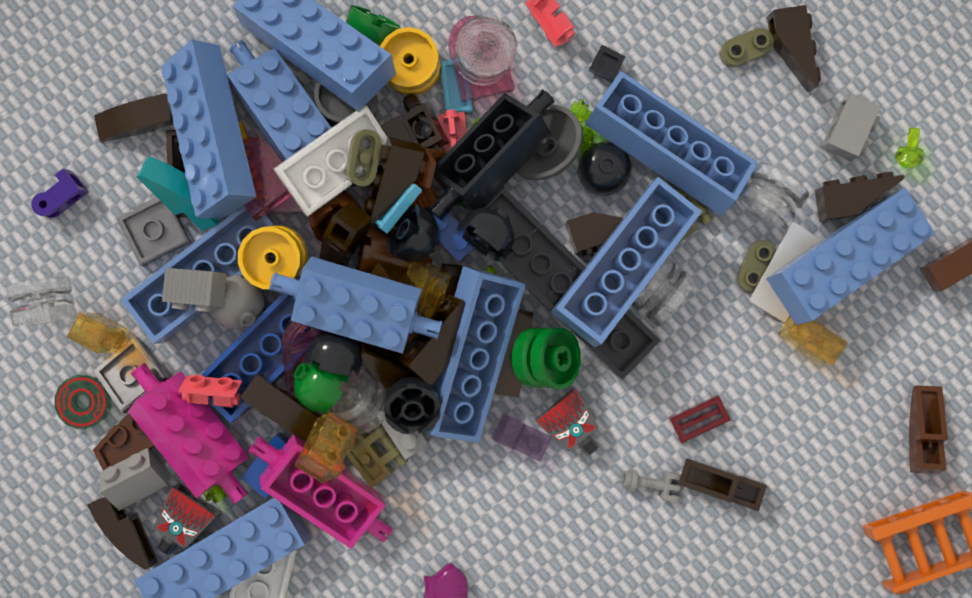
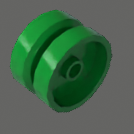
M527 328L519 334L512 350V367L515 376L521 384L529 388L565 389L573 384L578 376L581 365V351L578 340L571 331L566 328Z

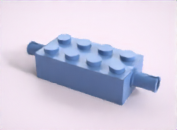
M243 40L237 41L240 47L238 48L236 43H234L229 51L234 55L241 67L227 74L230 90L281 162H284L331 129V126L275 48L255 58Z
M310 257L305 264L299 280L275 272L270 281L272 284L269 286L270 291L294 297L295 304L291 321L402 354L412 332L438 339L442 326V321L419 316L418 312H416L422 289L315 257Z

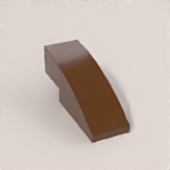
M972 238L939 255V258L920 268L933 292L943 291L972 274Z
M915 385L912 391L909 420L910 473L939 474L946 470L944 442L948 440L943 388L941 386Z

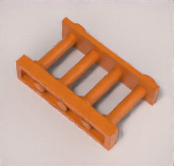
M963 490L862 525L867 537L881 543L893 578L882 582L884 588L892 593L905 594L910 592L912 587L972 567V520L969 514L970 508H972L971 492ZM952 514L958 515L970 552L958 556L954 554L943 523L945 517ZM926 523L932 524L944 557V561L929 565L917 531L920 525ZM900 532L907 534L919 568L903 574L891 540L894 534Z

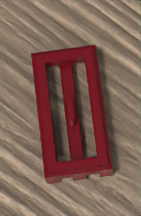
M719 395L669 418L680 443H684L731 420ZM717 404L718 407L679 425L678 421ZM721 413L722 417L683 434L682 430Z

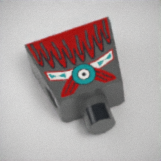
M575 387L535 419L536 423L567 451L572 450L578 445L584 454L589 456L599 448L597 442L590 435L598 428V425L581 394Z
M179 483L173 486L154 524L155 530L163 534V537L157 544V548L168 555L172 553L177 544L184 549L188 548L220 516L222 511L201 497L196 499L192 492Z

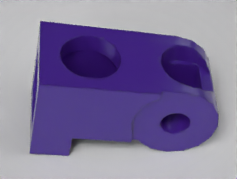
M62 168L55 174L59 181L46 192L36 194L32 199L31 206L37 215L56 218L88 194L89 191L73 171Z

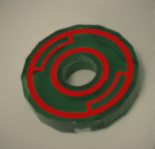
M75 375L66 379L58 387L55 395V410L58 417L66 425L75 429H87L99 424L107 417L111 408L110 395L99 379L92 375ZM81 394L89 398V405L86 409L80 408L77 404V399Z

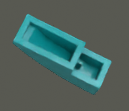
M148 157L136 177L174 215L184 213L201 231L218 225L220 219L198 218L195 216L185 173L156 158Z

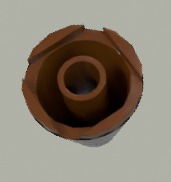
M369 225L360 243L357 257L360 267L356 266V270L370 274L378 263L402 267L410 279H422L425 274L430 273L432 258H428L429 255L417 262L401 260L387 251L386 243L389 233Z

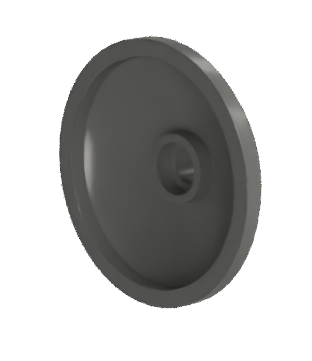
M552 104L541 115L552 135L516 172L519 176L529 180L549 179L565 171L574 162L582 147L583 129L576 115L566 107Z

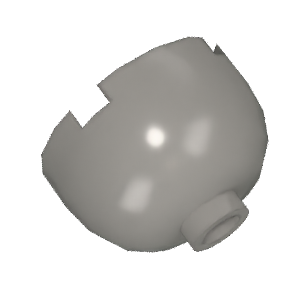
M240 274L227 277V283L225 284L226 294L224 296L225 305L224 307H213V312L210 313L223 327L233 330L246 328L252 325L263 313L265 307L263 291L261 288L252 285L246 278H242Z

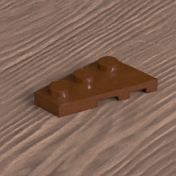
M128 413L98 443L93 452L104 471L106 468L146 448L153 449L155 445Z

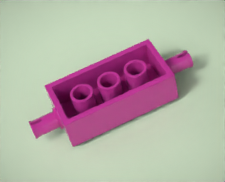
M143 363L141 367L135 368L131 375L134 376L146 393L134 402L128 412L196 499L214 485H220L233 504H236L246 496L248 492L235 478L233 473L249 456L208 405L187 403V400H182V393L178 392L186 378L182 371L165 382H160L146 363Z
M293 434L280 450L264 441L261 437L255 440L257 444L253 443L249 452L269 464L259 477L261 489L350 549L353 548L365 531L377 537L381 542L387 540V537L384 536L385 534L391 535L392 527L377 518L386 505L381 494L307 442Z

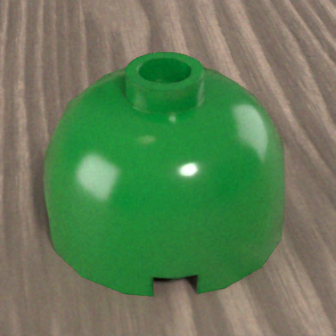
M351 5L346 18L347 24L378 46L382 44L387 35L397 29H401L400 25L381 14H373L371 10L357 5Z
M314 360L311 365L307 362L302 363L294 373V393L299 402L314 413H317V411L325 413L342 396L343 391L339 389L342 381L347 383L348 376L318 369L320 363Z

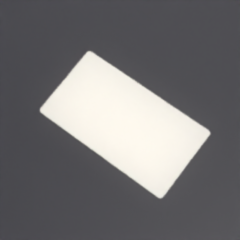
M792 222L752 294L750 301L782 322H786L789 313L766 278L821 240L797 223Z

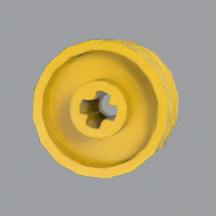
M411 27L397 29L386 36L380 47L391 54L396 75L388 82L390 87L399 94L406 96L411 93L416 96L423 95L431 90L439 80L441 73L440 56L432 38L422 30Z
M271 225L251 231L242 240L238 250V265L242 275L252 285L261 289H269V286L272 285L270 283L271 278L275 272L298 279L301 276L303 267L308 262V249L304 239L295 230L286 226ZM271 253H274L276 256L275 262H273L274 258H271Z

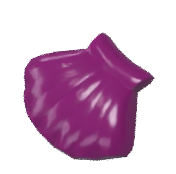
M453 563L447 564L432 577L424 576V598H467L468 596L466 576Z

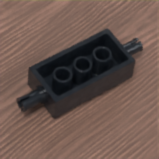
M542 89L526 106L504 93L436 164L433 177L445 192L428 208L430 212L442 221L443 217L457 203H462L471 211L483 208L552 135L541 115L555 102L554 98Z

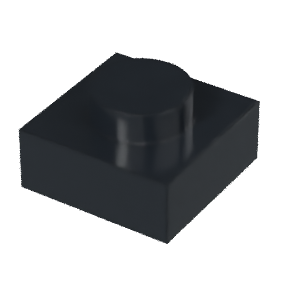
M601 45L589 71L613 83L625 56Z

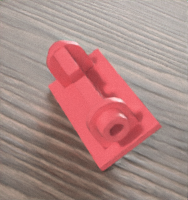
M528 0L525 2L532 17L538 21L547 39L555 47L571 41L570 38L576 34L573 30L575 27L564 12L557 16L554 14L560 8L556 0Z
M447 110L445 114H438V121L450 142L442 146L445 148V151H449L467 133L464 111L456 113V110Z
M187 375L178 392L182 393V400H187V403L208 405L210 396H213L215 406L233 408L234 405L240 404L241 398L237 392L242 385V380H233L228 377L212 378L204 377L203 375Z

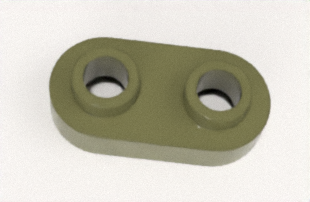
M757 28L729 39L720 49V59L728 67H738L763 57L773 47V36L768 30ZM756 38H762L764 45H759L756 42ZM731 48H737L739 55H733Z
M359 130L353 135L351 140L346 176L352 184L357 186H367L376 177L382 143L380 136L373 130ZM364 138L369 143L366 149L361 147V141ZM359 166L363 168V175L360 177L356 175V169Z
M759 240L749 246L736 277L737 284L743 291H755L776 253V248L771 242ZM760 249H765L767 251V256L765 259L760 257ZM751 273L756 276L755 283H751L748 280V276Z

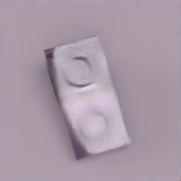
M502 413L491 436L499 444L517 450L540 462L552 439L550 435L505 413Z

